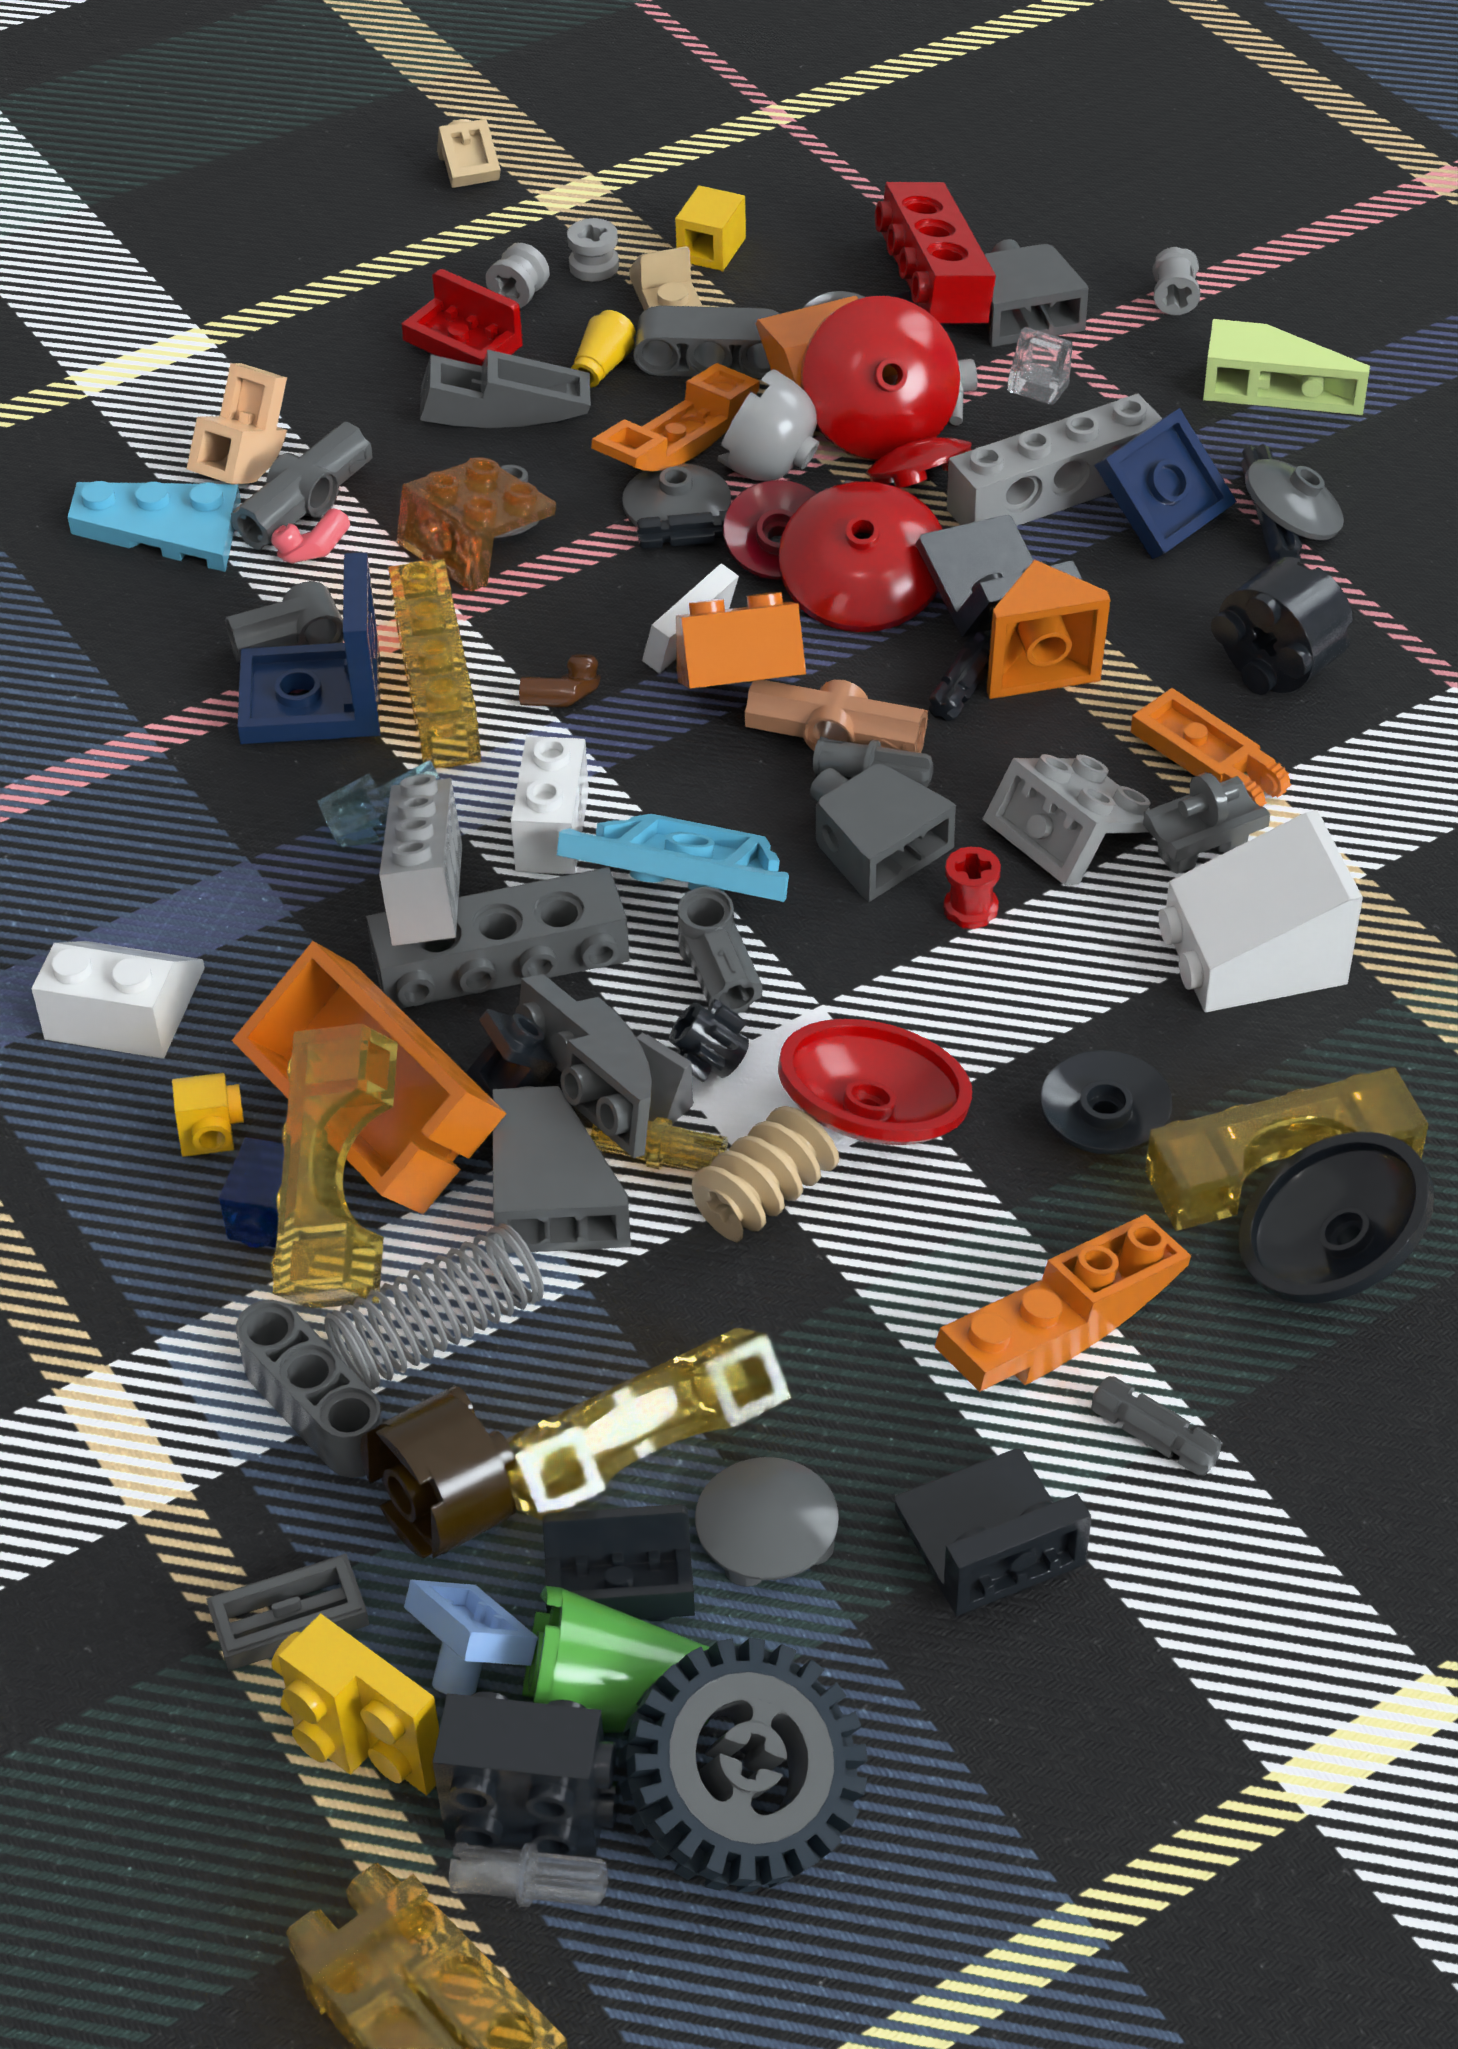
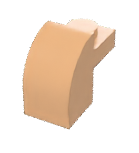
M230 363L220 416L197 417L186 470L229 484L256 482L272 466L284 443L287 430L277 427L287 377L242 363Z

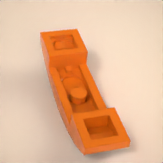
M716 363L686 382L684 401L642 427L625 419L592 438L591 449L643 471H663L666 468L683 464L710 447L728 430L750 392L757 394L759 391L760 380Z

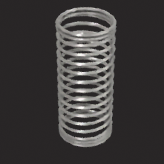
M499 1223L498 1226L491 1227L487 1231L486 1236L478 1234L474 1238L473 1243L464 1241L460 1250L451 1248L447 1253V1257L438 1255L434 1259L433 1264L424 1262L420 1271L411 1269L408 1272L407 1278L398 1276L394 1280L393 1285L384 1283L380 1292L371 1290L367 1295V1299L357 1297L353 1307L344 1304L340 1311L334 1309L332 1313H327L324 1319L325 1331L332 1350L370 1390H374L380 1384L379 1373L383 1378L391 1381L394 1376L393 1367L397 1371L405 1373L408 1367L407 1361L415 1366L420 1364V1353L424 1357L432 1359L434 1347L442 1352L446 1351L448 1346L447 1340L458 1345L461 1340V1333L469 1338L474 1335V1326L485 1331L488 1325L487 1319L498 1324L501 1313L509 1317L512 1316L514 1306L524 1310L527 1303L534 1305L536 1301H540L543 1298L544 1284L540 1270L527 1244L511 1226ZM503 1239L513 1249L523 1264L532 1292L520 1279L515 1267L511 1263ZM481 1240L486 1242L487 1254L478 1246ZM468 1247L472 1248L474 1261L465 1253ZM454 1254L459 1256L461 1268L452 1261ZM480 1257L485 1261L497 1279L504 1293L508 1310L492 1290ZM441 1261L446 1263L448 1276L439 1268ZM467 1264L483 1285L491 1301L495 1317L481 1300L472 1282ZM428 1268L433 1270L435 1283L426 1275ZM454 1271L469 1291L478 1309L481 1323L468 1307L459 1289ZM414 1275L420 1278L422 1291L412 1282ZM503 1276L505 1277L507 1283L510 1285L515 1294L521 1298V1303L512 1294ZM441 1279L455 1297L465 1317L468 1330L462 1325L453 1311ZM401 1282L406 1284L409 1299L399 1289ZM428 1287L435 1294L449 1318L455 1338L440 1318ZM387 1289L393 1292L396 1307L386 1297ZM415 1294L429 1313L438 1331L441 1344L428 1327L420 1311ZM374 1296L380 1299L382 1313L372 1304ZM402 1302L408 1308L409 1312L416 1321L424 1337L428 1351L424 1348V1346L421 1344L418 1337L416 1336L415 1332L413 1331L412 1326L406 1316ZM361 1303L367 1308L369 1321L359 1311ZM347 1310L353 1314L355 1326L345 1315ZM389 1310L403 1329L410 1343L414 1358L402 1342ZM376 1318L379 1320L384 1330L388 1334L397 1352L401 1365L394 1358L393 1354L388 1348L379 1329ZM363 1326L376 1344L387 1372L374 1354ZM339 1328H340V1330L342 1331V1334H343L345 1343H344V1341H343V1339H342V1336H341V1334H340Z

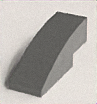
M487 350L482 366L430 355L420 392L421 421L462 427H524L557 422L588 414L591 406L589 372Z

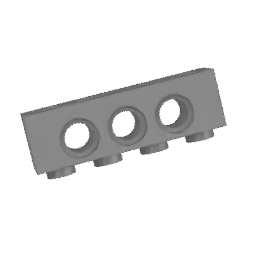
M1138 393L950 457L948 464L947 511L959 525L1010 515L1016 526L1109 494L1111 493L1094 465L1162 419V417Z
M420 774L403 779L400 785L391 786L379 876L392 946L456 938L462 840L451 778L436 780L434 775Z

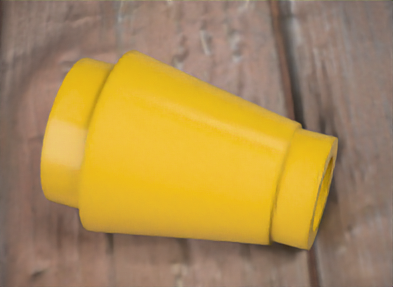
M605 310L589 320L571 369L589 372L591 388L596 387L634 349L636 331L632 322L623 314L613 310Z

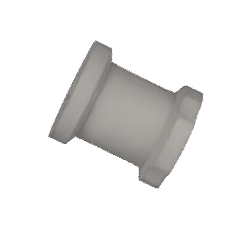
M1170 247L1164 249L1156 256L1153 265V275L1157 281L1154 287V301L1162 312L1169 315L1188 313L1200 301V287L1195 280L1199 270V262L1191 250Z

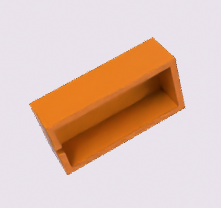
M314 941L310 943L232 1039L233 1043L381 1196L424 1215L461 1170L453 1162L460 1154L470 1159L507 1114L355 964Z

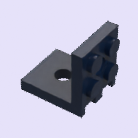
M367 552L344 554V643L241 649L238 703L240 744L381 736L378 704H381L379 679L381 655ZM299 689L310 691L300 696L289 695L290 692Z

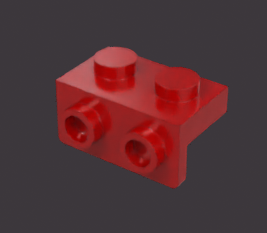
M439 269L432 275L434 299L402 323L403 341L439 357L479 366L483 365L487 350L512 355L523 346L520 306L516 301L444 269Z

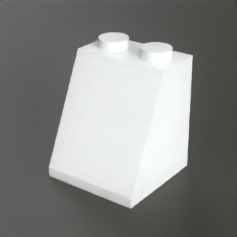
M1318 810L1305 812L1170 880L1166 908L1159 910V927L1165 944H1173L1179 955V970L1185 988L1187 990H1195L1206 1013L1347 985L1363 897Z

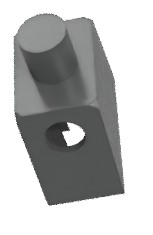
M1007 239L997 243L991 253L985 254L996 274L989 322L985 323L991 347L1085 331L1089 288L1053 245L1039 244L1020 248L1016 241Z
M874 764L850 780H847L835 769L828 768L822 771L811 785L810 795L817 801L816 841L818 846L868 902L954 848L956 805L949 799L885 764Z

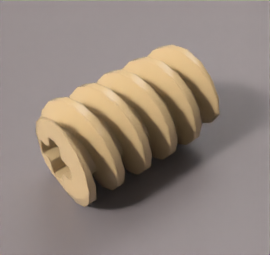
M789 1106L775 1108L766 1118V1121L759 1122L752 1127L748 1136L738 1138L729 1148V1151L718 1154L712 1161L711 1166L703 1167L697 1171L692 1178L691 1189L695 1205L706 1221L725 1238L738 1243L743 1238V1227L750 1231L761 1230L766 1224L765 1214L778 1216L785 1208L784 1199L796 1201L803 1193L802 1184L814 1186L821 1178V1170L832 1171L839 1163V1153L832 1138L811 1116Z

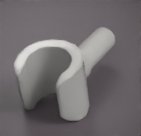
M973 359L958 360L960 370L959 395L953 414L949 419L950 423L955 426L963 422L964 392L977 390V370Z

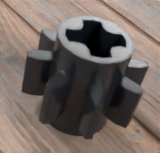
M717 999L712 1001L708 1009H705L698 1003H694L686 1008L676 1020L670 1032L669 1042L679 1049L676 1053L691 1062L692 1076L702 1083L706 1081L711 1072L720 1078H725L740 1065L747 1053L749 1039L739 1033L747 1024V1021Z

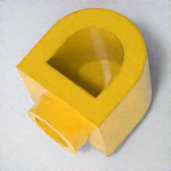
M225 1073L172 1079L174 1109L182 1157L233 1151L231 1124L244 1123L239 1084L226 1085Z

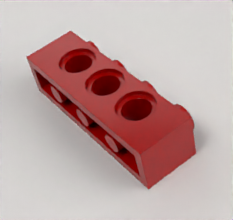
M886 182L884 199L876 204L875 226L877 232H881L887 242L889 255L894 256L899 266L900 277L906 279L911 289L913 302L918 303L921 308L931 314L939 323H988L996 274L945 183Z

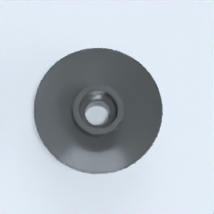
M1261 459L1255 461L1247 470L1245 484L1251 498L1268 517L1280 526L1297 535L1314 540L1331 539L1341 530L1344 523L1342 510L1334 496L1324 486L1325 483L1322 477L1313 469L1306 466L1296 467L1274 459Z
M683 463L666 468L663 471H642L636 475L624 489L622 498L623 510L629 521L636 527L637 521L646 517L659 516L662 521L667 520L669 515L711 512L713 516H718L719 511L728 510L731 504V492L725 480L714 471L699 465Z

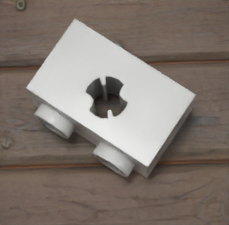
M526 736L511 816L516 872L576 874L578 860L557 856V847L561 830L571 828L581 833L583 831L589 793L585 739Z

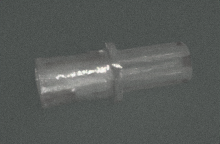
M458 1842L454 1847L453 1854L454 1857H460V1861L451 1859L449 1885L452 1893L516 1898L519 1907H529L533 1900L596 1906L605 1898L608 1885L607 1864L602 1859L539 1853L536 1844L526 1843L522 1850Z

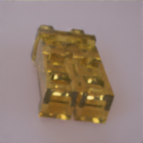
M374 1863L356 1876L346 1889L348 1902L359 1914L338 1930L321 1909L310 1911L292 1924L286 1932L290 1949L300 1968L308 2000L321 2015L325 2012L328 2014L337 2029L347 2040L351 2041L356 2049H568L567 2039L436 1905L427 1900L429 1897L428 1890L414 1874L401 1882L379 1863Z

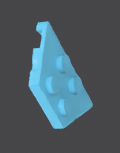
M656 814L635 816L628 820L597 823L596 836L581 833L571 828L563 829L559 832L557 856L630 870V876L636 880L662 882L669 878L688 882L690 890L700 887H712L723 892L728 890L781 902L786 900L789 875L787 872H778L780 860L775 852L770 851L771 845L765 836Z

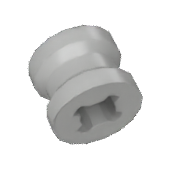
M598 218L583 219L571 225L567 231L568 246L572 250L569 256L570 272L578 279L591 282L603 281L616 274L619 269L618 253L614 250L618 243L616 227L611 222Z
M514 243L503 253L501 260L496 261L488 269L486 285L489 290L516 301L520 308H522L532 299L534 293L548 281L550 276L549 266L545 257L533 246L525 243Z

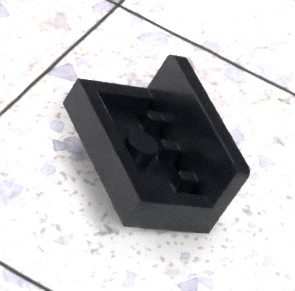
M674 1504L547 1513L543 1516L546 1586L563 1588L638 1619L663 1621L671 1617L695 1616L688 1508L685 1505ZM546 1604L547 1613L550 1614L552 1606Z

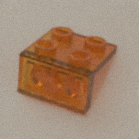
M481 457L472 458L466 463L443 471L432 472L426 477L403 484L396 543L472 592L488 585L494 537L554 515L556 502L540 493L534 485L523 482L500 468L495 461Z

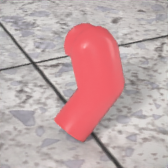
M329 509L312 531L300 534L297 526L293 524L282 525L273 532L271 543L278 549L277 556L291 564L325 557L349 529L350 520L341 510Z

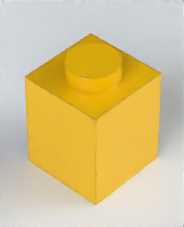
M698 185L675 218L676 248L689 247L690 264L720 271L725 270L746 239L745 195Z

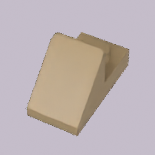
M688 246L642 254L630 267L629 277L644 311L654 306L703 307L691 282L690 250Z

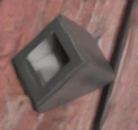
M642 1032L636 1038L641 1044L648 1060L652 1079L648 1125L658 1131H664L693 1106L691 1062Z

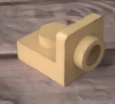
M459 119L448 125L439 126L437 152L439 159L445 161L452 188L500 179L501 169L487 119L475 121Z

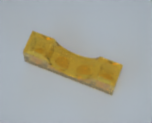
M364 1024L294 1032L292 1057L288 1063L287 1074L290 1086L287 1121L282 1131L284 1159L282 1183L277 1194L279 1219L276 1252L271 1263L273 1277L272 1294L310 1309L338 1307L344 1304L351 1306L357 1297L367 1299V1295L371 1290L380 1292L384 1237L361 1226L351 1214L343 1191V1172L347 1155L358 1134L371 1120L393 1107L398 1043ZM374 1296L372 1304L379 1303V1298Z
M1392 1067L1369 1074H1355L1346 1080L1311 1089H1297L1284 1096L1249 1105H1235L1225 1111L1187 1121H1173L1163 1127L1152 1129L1149 1136L1145 1173L1175 1231L1237 1215L1242 1184L1252 1172L1262 1165L1278 1159L1289 1158L1301 1149L1335 1135L1351 1132L1386 1134L1405 1142L1422 1158L1429 1124L1396 1068Z
M735 1328L507 1438L506 1440L511 1446L516 1459V1468L508 1472L507 1475L517 1511L542 1521L543 1516L547 1513L561 1512L606 1490L610 1479L620 1470L659 1448L697 1434L732 1428L791 1399V1394L766 1333Z

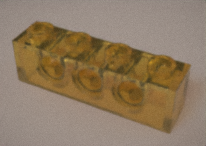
M444 559L415 561L409 564L389 566L388 573L394 621L423 770L482 762L477 711Z

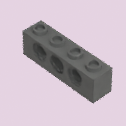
M610 867L459 897L456 938L392 946L386 912L366 916L372 960L380 990L400 1009L521 984V978L544 974L546 977L551 978L630 961L627 917Z

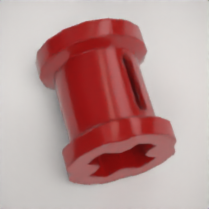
M970 846L956 850L946 860L945 875L951 884V891L946 894L944 899V913L948 920L955 922L959 927L968 929L985 927L998 915L999 901L993 892V886L1000 879L1001 864L998 857L991 851L982 847Z

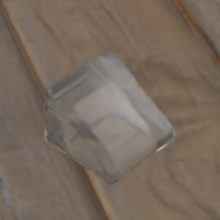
M1024 327L1020 333L1010 370L1008 391L1046 404L1056 403L1070 383L1072 341Z

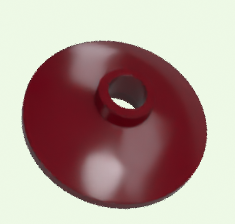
M785 480L761 482L741 492L730 504L724 518V541L730 555L742 568L752 574L763 578L782 580L779 566L780 542H774L769 539L774 536H782L788 521L796 510L817 493L802 484Z

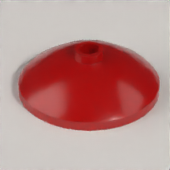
M871 296L843 305L820 323L810 338L803 356L801 388L807 392L815 405L817 414L816 427L827 440L853 456L878 460L900 445L923 438L937 437L951 418L957 403L960 388L959 362L947 332L926 310L901 298ZM886 365L894 367L897 371L898 378L894 385L885 383L882 378V370Z
M868 481L850 482L830 487L803 503L792 515L783 531L779 547V566L784 586L793 601L799 604L800 609L813 619L827 626L851 632H874L898 626L919 614L938 593V589L916 547V541L922 534L942 530V527L933 512L922 501L898 487ZM868 533L872 536L867 539H858L854 535Z
M830 1019L801 1027L786 1039L781 1048L778 1061V1075L783 1088L804 1113L811 1116L815 1121L849 1138L886 1145L923 1143L951 1132L967 1116L972 1100V1085L964 1068L943 1048L906 1029L870 1020Z

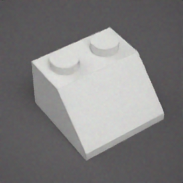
M89 941L54 943L31 988L44 1039L164 1059L205 968L203 959Z

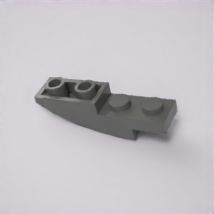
M544 974L521 978L520 1001L515 1013L522 1014L531 1019L544 1033L545 1038L542 1042L557 1063L556 1068L562 1072L561 1087L566 1100L631 1157L644 1156L652 1079L648 1060L632 1030L600 997L576 1001Z

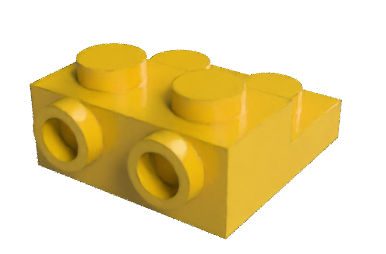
M321 1613L302 1632L292 1633L279 1645L272 1658L271 1667L284 1679L285 1689L283 1690L280 1706L282 1710L292 1716L294 1724L292 1735L301 1749L320 1763L330 1759L350 1775L369 1756L374 1766L389 1780L401 1783L405 1779L427 1796L436 1786L433 1758L440 1730L434 1696Z

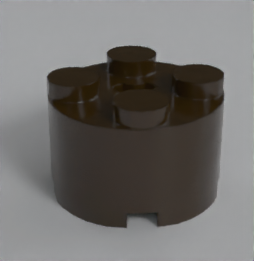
M453 1386L384 1421L377 1425L376 1428L362 1435L360 1444L361 1458L369 1484L382 1479L391 1500L381 1504L380 1508L398 1537L417 1556L426 1558L432 1554L434 1559L500 1524L516 1513L517 1507L507 1475L508 1472L516 1468L513 1450L499 1431L494 1430L490 1433L486 1431L476 1417L470 1399L460 1387Z

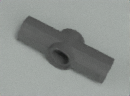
M343 422L300 457L292 453L280 455L269 469L266 485L231 512L233 528L243 537L245 544L261 550L264 546L271 543L273 532L280 526L294 524L305 514L314 518L324 516L333 507L338 496L339 486L373 458L371 443L365 439L359 427Z

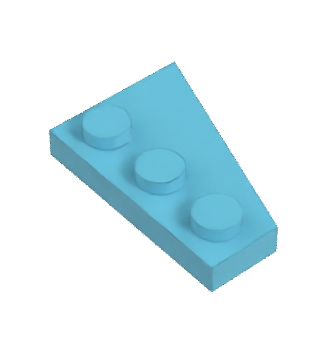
M77 482L68 513L70 532L73 535L126 548L137 546L140 543L161 548L162 557L181 561L185 554L206 559L208 568L226 572L235 531L231 512L239 507L241 503L238 484H215L211 482L200 484Z

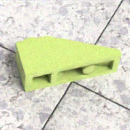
M1213 319L1203 400L1363 415L1370 366L1268 324Z

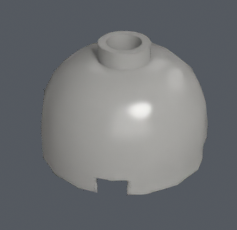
M775 369L766 373L761 379L770 385L762 396L759 397L750 392L743 402L721 444L722 447L730 452L718 456L720 463L736 473L755 481H772L782 478L794 466L803 470L809 464L819 446V441L812 437L817 425L815 405L807 392Z

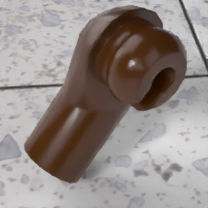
M575 654L567 662L568 674L559 678L521 677L519 686L520 705L568 707L597 689L601 676L597 674V659L589 654Z

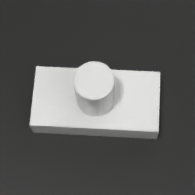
M722 563L652 624L642 661L659 674L676 659V615L690 614L689 603L724 599L725 609H729L739 576Z

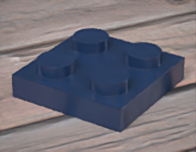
M1180 408L1167 414L1094 465L1152 560L1168 552L1237 502Z

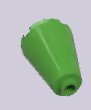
M545 1586L540 1597L547 1605L552 1606L550 1614L535 1613L532 1633L538 1639L531 1666L526 1665L522 1696L533 1697V1703L548 1704L555 1700H569L589 1709L601 1710L603 1734L620 1733L624 1731L628 1718L637 1711L639 1706L636 1703L640 1697L673 1664L678 1663L686 1654L702 1647L704 1651L710 1647L563 1588Z

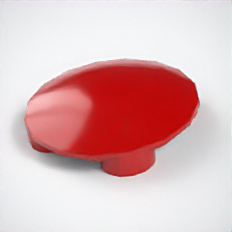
M929 437L911 441L896 447L879 458L868 468L866 474L870 476L871 482L884 484L894 482L895 487L898 488L914 485L927 479L926 469L942 465L943 471H948L949 458L971 451L972 443L955 438Z

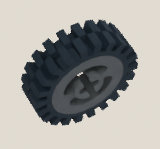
M733 1638L716 1641L707 1650L703 1651L702 1647H699L686 1654L678 1663L673 1664L640 1697L636 1703L639 1707L628 1718L623 1731V1735L629 1736L628 1742L619 1750L618 1768H627L628 1778L619 1786L623 1802L633 1800L637 1813L629 1819L637 1834L647 1828L655 1839V1842L648 1849L659 1861L665 1856L670 1855L678 1862L673 1872L686 1880L691 1879L696 1874L706 1878L704 1887L721 1891L728 1885H736L737 1893L753 1892L763 1885H768L769 1888L785 1883L818 1863V1860L832 1852L842 1841L839 1836L853 1825L859 1813V1810L853 1808V1804L865 1795L867 1778L858 1777L857 1768L868 1761L866 1744L854 1745L852 1734L862 1726L856 1711L844 1716L837 1705L847 1695L837 1682L826 1690L817 1680L825 1669L811 1659L801 1667L792 1662L797 1650L781 1644L772 1652L764 1650V1639L748 1638L740 1646H734ZM718 1716H728L732 1719L735 1726L707 1748L704 1755L714 1759L700 1769L699 1775L696 1764V1744L699 1733L706 1720ZM737 1751L745 1754L744 1767L755 1772L748 1778L741 1775L742 1762L731 1757ZM787 1759L789 1781L786 1795L776 1812L766 1815L756 1813L752 1808L751 1802L778 1783L783 1774L772 1770Z

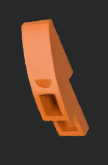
M1144 1214L1049 1259L1041 1280L940 1327L935 1348L979 1392L1013 1375L1024 1385H1027L1065 1364L1133 1316L1189 1265L1191 1255L1149 1216Z

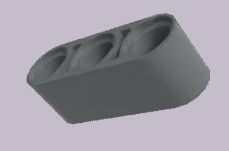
M650 307L643 311L639 317L633 355L634 360L642 371L657 376L694 377L712 365L719 363L752 378H763L766 373L771 371L756 322L757 319L780 313L766 308Z
M263 1300L249 1305L240 1313L236 1322V1334L243 1367L249 1382L331 1470L338 1475L349 1478L365 1476L366 1473L362 1463L360 1448L362 1435L383 1423L380 1402L375 1394L292 1307L277 1300Z

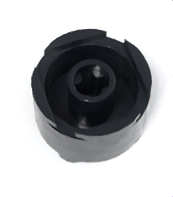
M1284 557L1270 563L1231 593L1223 601L1218 615L1211 622V631L1215 639L1223 645L1228 657L1241 672L1244 684L1249 690L1259 695L1266 694L1268 691L1287 693L1299 689L1343 654L1351 641V638L1347 640V627L1353 623V616L1346 595L1338 583L1321 568L1317 567L1311 572L1297 565L1302 559Z

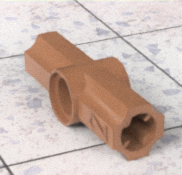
M756 680L752 682L748 691L745 709V727L804 738L807 745L813 751L820 737H827L832 740L868 745L871 740H879L884 748L921 753L928 723L927 710L868 699L860 687L846 680L826 682L820 690L768 680Z

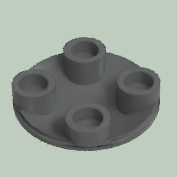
M759 1457L740 1461L719 1472L702 1491L695 1512L696 1532L702 1547L713 1561L724 1568L725 1575L731 1582L744 1587L757 1585L762 1580H778L792 1577L808 1570L814 1565L826 1562L833 1554L839 1522L835 1497L825 1481L804 1465L774 1457Z

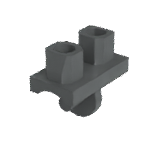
M1205 772L1191 779L1189 795L1144 811L1143 825L1158 842V855L1172 872L1179 874L1196 867L1199 853L1212 848L1226 853L1248 842L1249 834L1269 827L1270 812L1252 800L1244 783L1238 776L1220 783L1211 773Z

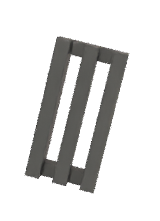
M347 1554L206 1598L228 1671L273 1657L279 1645L294 1632H302L320 1613L346 1632L369 1625L367 1610ZM338 1583H341L342 1586L340 1588L333 1589L306 1599L300 1600V1597H298ZM272 1605V1610L231 1623L229 1622L230 1618Z

